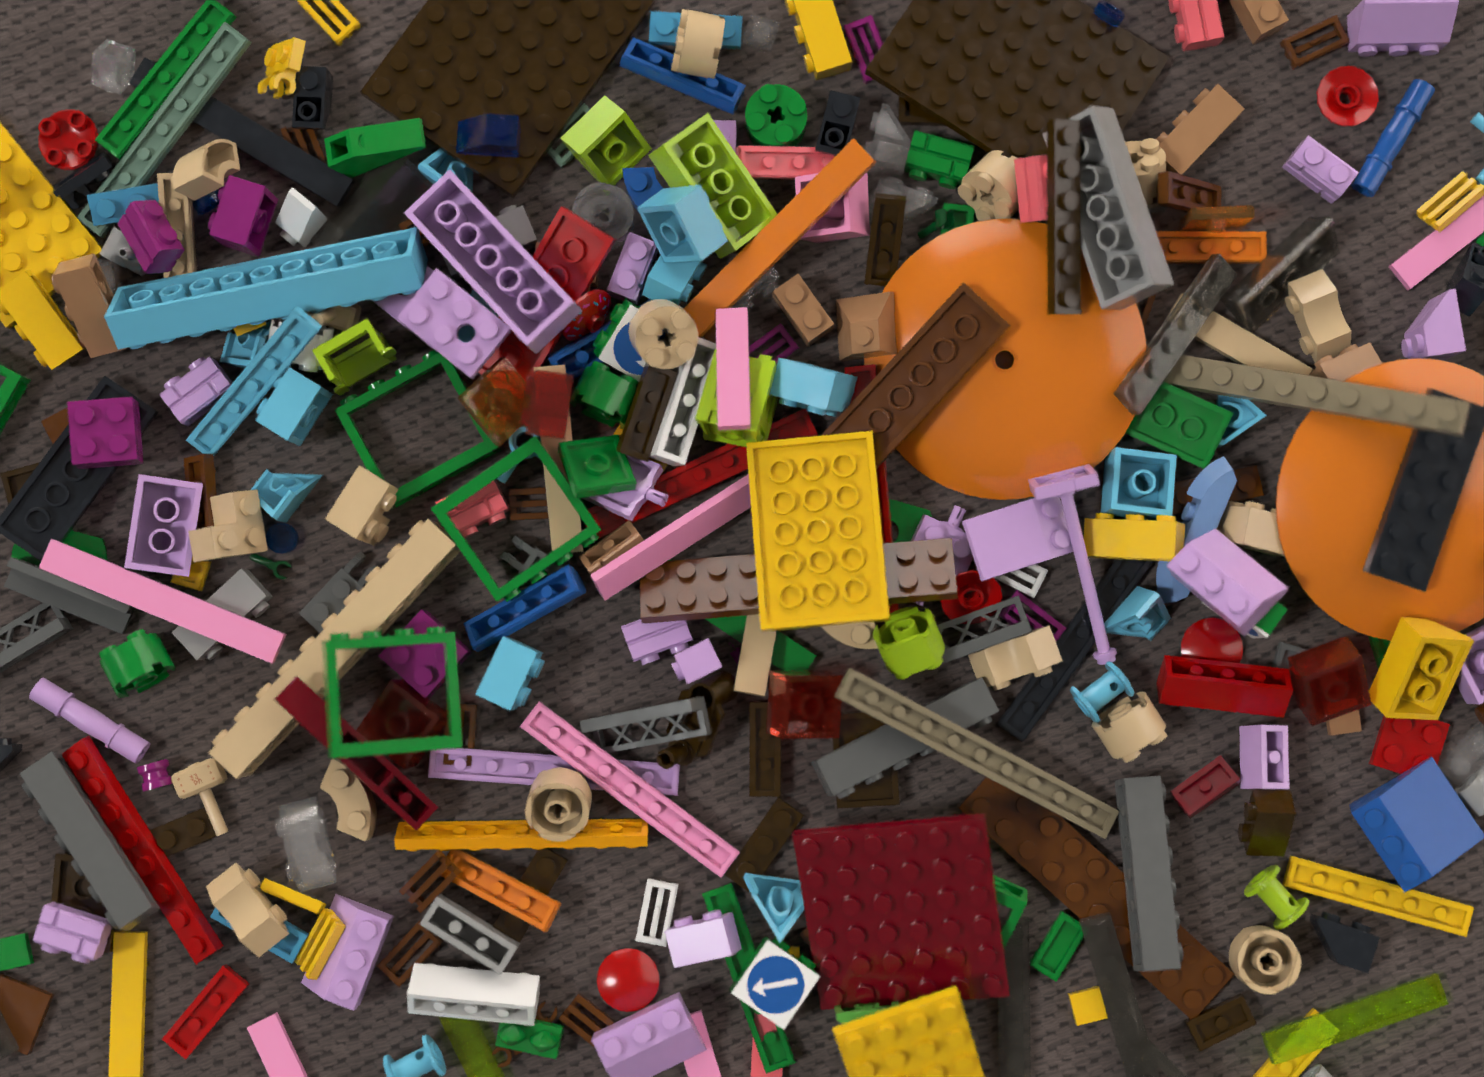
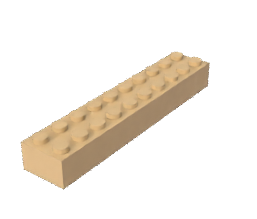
M427 519L425 522L422 520L417 522L408 533L411 536L403 546L400 543L397 544L387 555L389 561L381 569L377 566L365 578L367 584L360 592L354 590L343 602L346 607L338 615L333 613L323 622L321 627L324 630L317 638L311 636L299 649L302 654L295 661L288 660L279 669L278 674L280 677L273 684L267 683L256 694L257 702L251 708L248 706L244 707L234 718L237 723L229 731L224 729L212 741V744L215 746L209 754L233 777L239 779L251 776L300 724L274 700L296 676L322 699L325 697L322 641L330 640V634L349 633L350 639L362 638V632L382 631L383 635L461 552L448 532L437 522ZM370 648L336 650L338 682Z

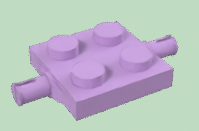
M626 455L637 482L635 490L583 497L582 499L633 521L639 509L647 500L663 507L665 502L667 503L668 495L654 489L655 483L663 472L661 464L652 460H648V462Z
M954 505L948 522L938 521L928 515H923L911 541L952 538L955 575H958L968 570L973 555L966 533L959 528L966 510ZM925 601L913 603L923 607Z

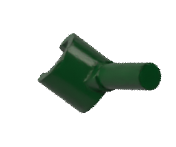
M946 209L936 210V222L931 223V225L918 232V237L923 239L939 229L953 228L954 210L947 212Z
M251 554L250 560L273 570L277 578H288L280 575L277 571L280 564H285L292 568L288 561L276 562L258 554Z

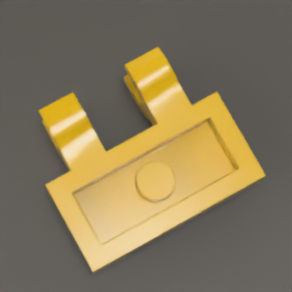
M293 37L272 45L267 50L264 64L267 66L265 76L268 77L259 82L257 88L259 94L266 93L269 84V89L274 90L273 98H281L284 94V83L286 85L285 95L294 93L296 89V72H299L301 68L306 41Z

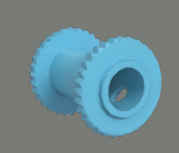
M1111 661L1105 664L1108 671L1080 692L1074 686L1070 688V692L1078 707L1087 717H1090L1091 720L1097 723L1100 722V718L1096 712L1123 691L1130 697L1134 695V690L1128 678Z
M427 1034L422 1036V1048L397 1061L388 1054L383 1058V1066L387 1077H420L434 1069L440 1076H443L446 1073V1065L438 1045Z

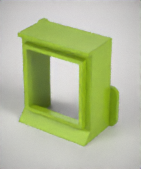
M367 318L312 350L329 381L337 385L333 390L338 395L348 392L350 386L397 360L395 356L396 350L389 346L383 334L379 333ZM367 333L370 335V338L334 359L329 356Z

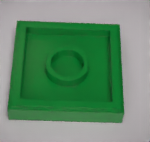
M619 435L560 442L558 444L557 450L575 499L635 490L637 482L627 456L616 452L620 440Z

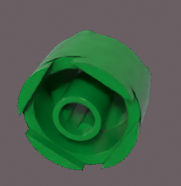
M765 84L749 99L745 110V128L754 146L796 147L805 134L807 123L806 103L794 89L781 84ZM776 115L781 116V120H778L776 124L771 123V118H774Z
M593 361L591 366L585 367L569 403L574 408L579 403L584 407L583 414L602 424L614 427L617 422L620 423V429H623L639 382L625 374L619 377L609 372L610 368L608 366Z
M140 629L128 635V641L121 645H112L99 652L101 658L100 665L118 698L130 697L127 691L136 689L138 694L168 678V669L172 671L176 669L158 634H146L144 629Z

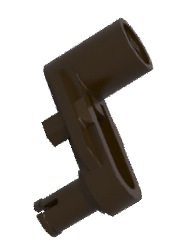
M721 671L697 682L691 688L681 691L678 701L704 696L711 734L670 741L668 747L658 752L660 755L656 757L660 767L670 769L675 764L681 766L688 765L699 759L700 756L710 754L725 715L721 705L731 701L738 694V692L733 691L735 677ZM697 711L689 712L683 721V724L691 730L700 729ZM670 721L666 729L668 734L674 725ZM678 729V731H677V733H682V732H683V731L680 730V729Z

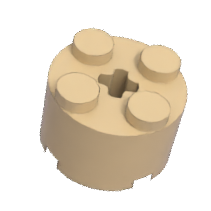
M682 9L671 71L714 79L723 40L725 17Z
M1153 138L1142 141H1125L1146 204H1152L1153 198L1157 196L1158 173L1166 172V154L1159 147V141Z
M991 151L963 177L961 185L958 187V194L974 209L978 221L1011 218L1019 210L1014 159L1018 158L1012 155L1008 158L1001 155L1004 151Z
M656 299L646 302L638 309L639 311L629 324V338L633 348L645 362L659 369H672L681 366L694 357L698 343V330L692 317L683 308L669 300ZM667 329L669 333L665 334L664 339H660L658 336L663 334L662 330Z
M1145 692L1136 693L1139 698L1131 701L1129 696L1119 700L1099 715L1102 720L1099 724L1094 721L1092 723L1093 729L1114 759L1122 758L1125 763L1130 762L1141 754L1140 749L1148 744L1156 745L1167 737L1164 731L1166 724Z
M552 768L541 771L531 785L525 807L526 820L530 827L538 831L541 837L550 841H566L575 837V834L581 829L583 830L588 822L592 802V793L586 777L581 772H575L567 768Z
M1264 925L1246 927L1234 938L1229 949L1231 971L1242 983L1256 992L1262 994L1279 993V991L1294 984L1299 976L1301 957L1294 942L1287 935L1274 928ZM1267 955L1269 961L1261 963V957Z

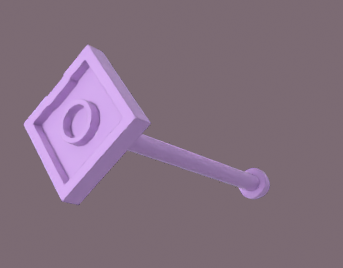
M1090 464L1028 479L1030 491L1037 501L1054 496L1061 498L1097 646V651L1093 653V657L1099 665H1105L1108 661L1114 662L1116 661L1115 655L1117 651L1116 648H1110L1073 497V494L1078 490L1100 485L1097 472Z

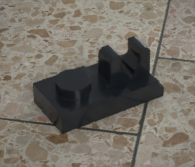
M103 151L86 165L78 168L55 184L53 193L56 197L60 195L62 199L64 198L72 209L79 208L78 202L74 199V191L83 193L86 198L88 194H93L87 184L92 180L98 183L111 173L109 170L112 167L111 158Z

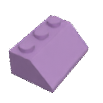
M1362 0L1347 16L1348 39L1350 41L1348 52H1358V55L1363 57L1376 55L1377 52L1388 51L1390 56H1402L1408 54V51H1420V55L1423 56L1435 55L1450 42L1459 0Z
M138 475L124 568L189 577L192 561L189 531L196 530L203 488L202 483Z
M1213 529L1188 542L1167 565L1176 580L1243 636L1288 591V587L1217 529Z
M335 894L330 909L335 912L346 928L317 980L307 979L304 974L301 983L321 998L354 1011L361 1004L394 916Z
M680 992L595 1032L592 1037V1042L610 1077H652L707 1050Z

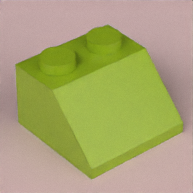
M603 96L560 138L574 157L607 191L623 177L622 168H633L652 149L626 112L606 96Z

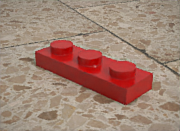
M227 964L223 965L162 1040L186 1060L249 986V983Z

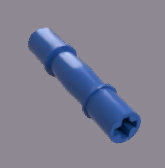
M1414 79L1411 82L1400 103L1394 108L1395 114L1383 130L1374 150L1366 156L1365 163L1352 183L1354 190L1367 197H1374L1385 176L1391 171V163L1405 144L1415 122L1420 121L1424 109L1433 96L1435 88L1431 84L1420 79Z

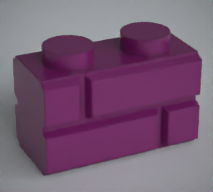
M156 200L131 202L125 211L126 214L122 215L117 224L146 274L171 271L177 263L176 260L181 257L185 249L179 239H177V233L167 220L163 208Z

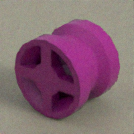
M168 759L136 768L138 774L143 778V784L141 785L143 792L173 784L172 776L167 771L169 766Z

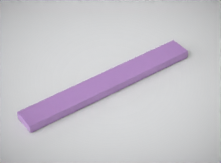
M453 748L430 750L428 778L532 785L537 775L544 770L567 768L575 772L579 771L558 755ZM444 754H449L448 760H455L454 765L443 764ZM467 755L472 756L471 766H467ZM617 759L664 795L678 796L679 764H675L670 769H664L659 766L658 762ZM586 777V781L588 782L590 789L603 790L597 784H595L593 781Z

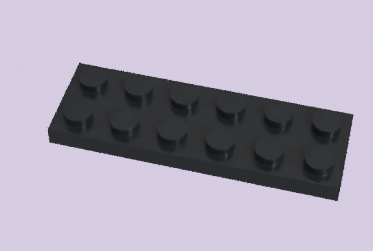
M104 376L87 400L133 397L139 402L142 436L158 412L107 376ZM68 424L0 515V534L42 561L50 540L55 539L63 543L119 466L78 469L72 465Z
M1430 388L1427 389L1425 394L1430 396L1466 401L1464 399ZM1469 402L1470 409L1463 437L1413 428L1363 568L1364 572L1426 592L1484 430L1483 406Z

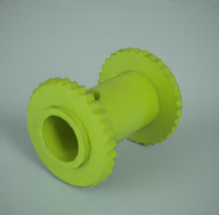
M1272 865L1259 872L1248 883L1244 894L1246 897L1257 894L1277 916L1273 922V927L1280 930L1295 922L1309 906V900L1306 897L1296 900L1276 878L1280 872L1279 866Z

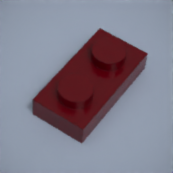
M1220 755L1172 789L1170 794L1191 819L1240 784L1241 780Z

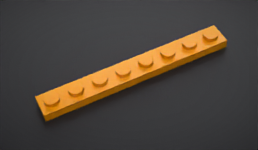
M588 819L586 826L575 834V837L566 841H550L541 837L539 832L533 827L531 828L527 820L427 821L417 831L406 822H399L394 842L395 850L407 851L440 849L441 851L470 849L477 851L481 849L511 850L514 848L541 850L544 848L574 849L577 847H595L597 849L607 847L638 848L648 847L649 824L643 819Z

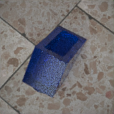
M483 114L458 121L456 153L519 158L521 135L519 116Z

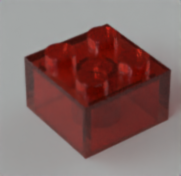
M534 370V376H527L525 394L531 395L529 408L523 407L520 425L526 427V434L559 439L565 438L573 375Z
M1347 636L1287 657L1297 705L1312 726L1372 705L1363 657Z
M770 670L766 733L781 739L839 738L842 700L834 696L843 680V675L827 670Z
M404 679L390 680L356 731L369 742L435 737L439 735L448 722V713L429 698H424ZM427 751L385 755L406 769L417 766Z

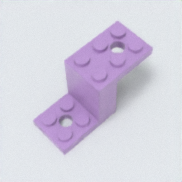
M428 266L426 267L423 286L417 292L406 296L399 294L389 295L385 299L373 301L471 379L474 378L512 331L507 324L437 268L433 271ZM469 325L474 327L475 337L472 341L462 342L459 340L458 332L463 326Z

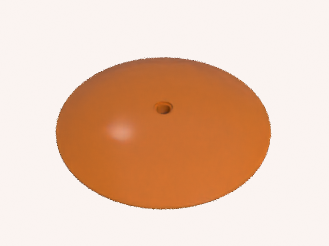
M1011 218L973 222L954 228L936 237L911 255L895 272L882 292H894L897 353L963 282L1011 327L896 448L898 452L915 469L946 488L970 496L996 500L1034 497L1030 491L1028 479L1090 464L1094 468L1101 463L1127 431L1140 403L1145 384L1147 347L1144 326L1136 303L1123 310H1102L1081 250V314H1047V224L1035 221L1020 223V219ZM1001 351H1009L1013 355V365L1008 369H1001L996 365V355ZM896 354L864 358L865 365L876 364L877 374H879Z
M1417 358L1386 362L1367 368L1344 380V382L1424 395L1427 389L1430 388L1484 407V376L1472 369L1441 360ZM1310 411L1296 430L1287 448L1280 469L1276 494V521L1281 546L1293 575L1305 593L1318 607L1339 623L1359 633L1390 641L1401 617L1429 619L1457 632L1483 619L1484 430L1426 592L1363 571L1413 428Z

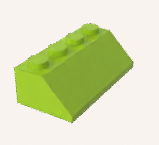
M709 113L699 118L648 155L670 188L701 185L709 198V203L716 218L722 224L723 232L728 240L715 250L720 259L736 251L751 240L777 215Z

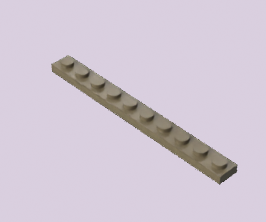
M1151 350L1146 367V374L1181 389L1463 437L1470 409V403L1466 401Z
M851 668L848 669L834 696L1101 838L1106 839L1119 813L1115 808Z

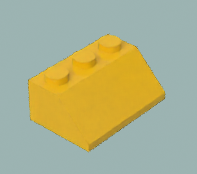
M1401 617L1366 697L1386 718L1438 720L1474 640L1469 636L1429 619Z

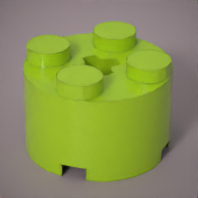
M917 607L899 609L889 614L890 620L885 621V624L880 629L876 625L873 630V638L887 670L893 673L898 680L906 679L912 674L925 669H935L943 663L942 655L945 651V644L933 614L929 609L925 608L926 612L919 611Z

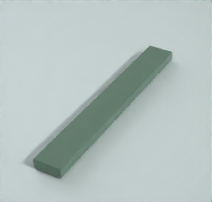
M224 22L96 193L145 185L252 42L228 23ZM88 203L77 216L79 221L102 238L106 236L115 224L94 226Z

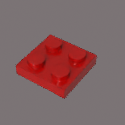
M1383 716L1369 764L1398 774L1404 773L1431 756L1438 765L1450 724L1438 720L1386 718Z

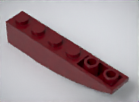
M296 676L274 700L328 750L325 701ZM340 716L342 744L368 742ZM382 754L337 758L416 831L438 808Z

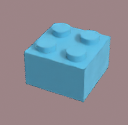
M701 185L664 188L637 207L664 263L702 261L728 241L723 232L722 224L716 218L709 203V198Z
M778 358L770 395L780 397V404L805 408L812 413L836 417L837 412H843L850 405L858 377L800 361Z
M289 367L280 378L278 377L273 384L275 390L270 398H265L260 403L256 411L258 417L255 421L287 441L301 446L333 394Z
M1119 447L1112 449L1105 457L1100 513L1114 514L1115 517L1126 518V514L1145 515V520L1156 521V515L1172 516L1177 455Z
M503 636L476 695L510 711L517 709L518 706H524L532 691L527 686L531 678L539 676L545 661L541 659L543 652L511 637Z

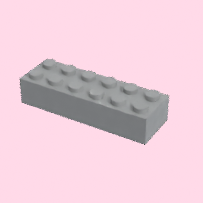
M1093 105L1068 119L1080 120L1081 250L1101 309L1123 310L1174 285L1115 111L1113 108ZM1045 132L1043 137L1047 146V132Z

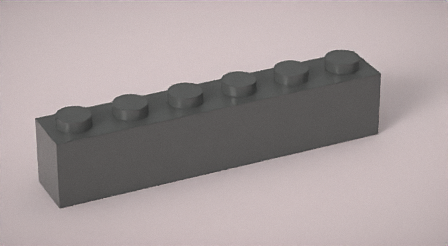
M982 677L974 679L922 705L964 729L973 724L976 729L993 721L991 715L999 712ZM885 724L812 761L811 764L827 796L837 794L838 798L841 799L856 791L854 785L865 781L866 785L873 783L883 777L881 771L891 766L894 771L911 763L909 757L920 753L922 757L935 750Z
M50 752L19 773L24 780V783L21 784L23 790L32 800L35 798L41 806L38 809L39 815L47 825L52 824L57 831V834L54 835L57 843L64 851L68 849L74 860L71 861L73 868L81 877L86 876L91 884L88 887L89 893L96 902L102 901L107 909L104 915L114 929L119 928L120 930L130 931L160 910L159 905L61 755Z
M1161 776L1132 777L1115 780L1134 971L1181 969L1180 962L1183 960V948L1181 943L1178 942L1177 936L1180 918L1177 910L1174 908L1173 897L1176 896V883L1171 878L1170 865L1173 863V853L1167 842L1170 823L1168 816L1164 813L1163 802L1166 800L1165 785L1161 783Z

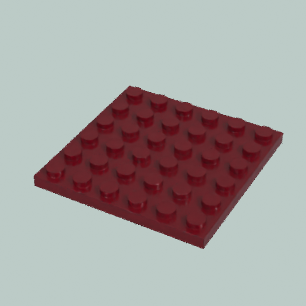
M985 813L793 831L792 837L813 963L817 965L814 971L820 975L816 983L821 1010L834 1009V1006L841 1005V1008H854V1005L860 1003L869 1004L877 1002L879 1006L891 1005V1001H895L899 1004H904L956 986L961 1000L1010 996Z

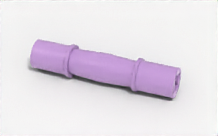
M44 677L33 687L29 699L54 713L57 718L63 717L81 731L105 743L106 748H111L135 764L147 752L150 742L125 728L124 724H116L98 710L77 700L72 692L65 691Z

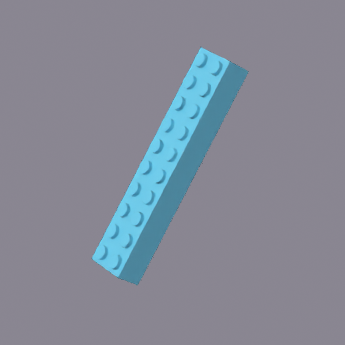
M417 227L118 287L104 318L118 349L128 347L130 349H138L148 343L158 341L160 343H168L178 337L188 335L190 337H198L208 331L218 329L220 331H228L238 325L248 323L250 325H258L268 319L278 317L286 319L296 306L304 312L319 313L328 307L338 305L349 307L359 301L369 299L379 301L389 295L399 293L403 295L413 294L423 286L428 259Z

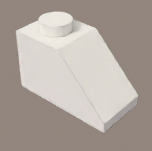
M292 187L286 196L275 223L283 229L279 235L294 246L299 242L303 247H306L329 219L314 204Z

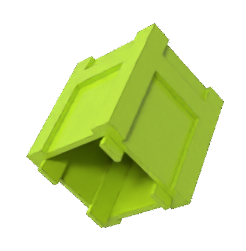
M716 349L714 350L695 418L696 422L703 429L704 440L718 441L746 447V443L767 441L779 399L777 396L770 395L777 366L776 361H772V356L760 354L759 359L749 357L751 429L719 431Z

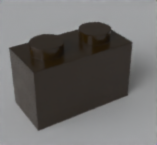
M1252 789L1250 801L1244 804V823H1240L1238 828V838L1240 842H1244L1246 855L1285 856L1296 817L1291 790Z

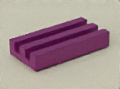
M872 15L843 26L865 84L870 83L873 79L865 74L867 67L852 30H857L868 60L871 62L874 54L863 26L868 24L878 51L883 45Z
M780 323L749 346V355L778 333L783 338L762 352V355L769 356L785 343H788L790 347L772 360L776 361L777 364L778 358L786 359L798 350L799 347Z
M1016 590L1011 598L1019 595L1021 603L1057 629L1053 634L1056 642L1066 630V627ZM1012 604L1002 608L999 617L1010 625L1017 623L1014 618L1007 614L1009 610H1012L1019 616L1016 605ZM1026 614L1028 622L1035 629L1043 627Z

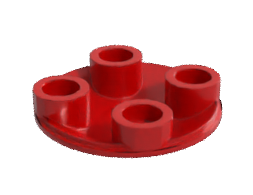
M72 109L61 110L49 118L42 119L39 123V149L46 162L53 167L61 170H75L86 165L96 153L98 143L95 139L98 136V131L91 118L83 112Z
M1205 618L1193 623L1186 629L1181 641V656L1240 663L1243 656V643L1238 631L1228 622L1219 618Z
M624 948L612 952L601 963L597 973V987L601 997L609 1006L619 1011L632 1012L644 1008L654 999L659 988L660 978L655 961L646 953L637 949Z

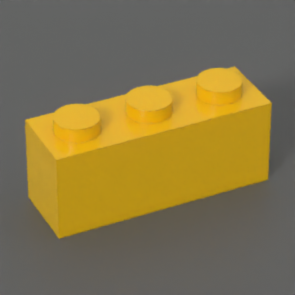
M785 0L789 15L795 14L798 25L794 26V31L798 44L804 43L807 54L803 55L807 72H813L817 81L851 70L852 59L833 0Z
M32 270L24 271L0 287V310L5 315L10 314L17 323L14 326L15 330L24 341L30 340L36 349L34 355L42 366H49L53 370L85 349L78 341L76 330Z
M1095 513V519L1085 518L1083 538L1087 555L1090 558L1172 561L1184 548L1185 524L1175 522L1176 517L1168 515H1156V521L1145 520V515L1126 514L1125 520L1114 519V514Z

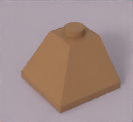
M894 292L836 300L839 361L897 354Z

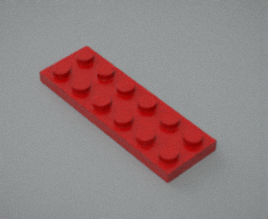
M561 206L532 257L575 302L586 293L617 239L566 207ZM512 330L478 373L522 400L526 397L535 381L534 367L544 366L548 359L547 357L551 354L562 333L560 331L536 354Z

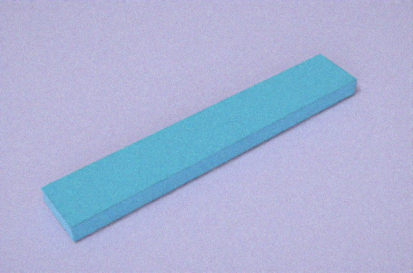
M296 306L192 431L186 441L201 453L213 454L214 456L271 389L275 380L281 377L318 333L322 325Z

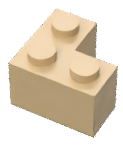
M359 465L325 519L355 539L374 546L388 532L389 527L387 525L390 519L384 516L383 513L385 511L388 512L393 507L397 499L395 494L399 489Z
M258 489L230 492L210 497L214 526L189 531L193 562L268 551Z
M1228 501L1217 526V530L1240 549H1249L1272 556L1285 557L1279 539L1276 509L1271 508L1269 512L1265 511V505L1260 503L1245 502L1243 504Z

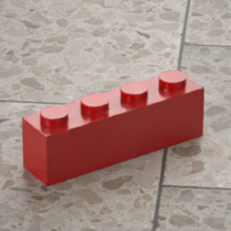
M1164 655L1157 679L1159 704L1282 718L1285 716L1293 693L1289 669Z

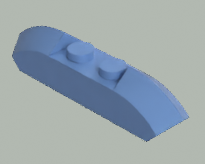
M1224 456L1204 468L1192 482L1186 493L1192 496L1193 499L1191 503L1188 502L1185 505L1181 516L1183 524H1185L1184 547L1188 542L1213 529H1217L1237 482L1234 471ZM1158 561L1157 592L1164 603L1179 601L1188 597L1190 592L1172 576L1167 567L1171 561Z

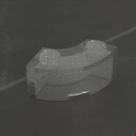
M316 796L279 805L280 819L275 820V827L279 838L283 837L288 859L285 867L289 881H295L299 892L337 883L336 860L328 838L326 818Z

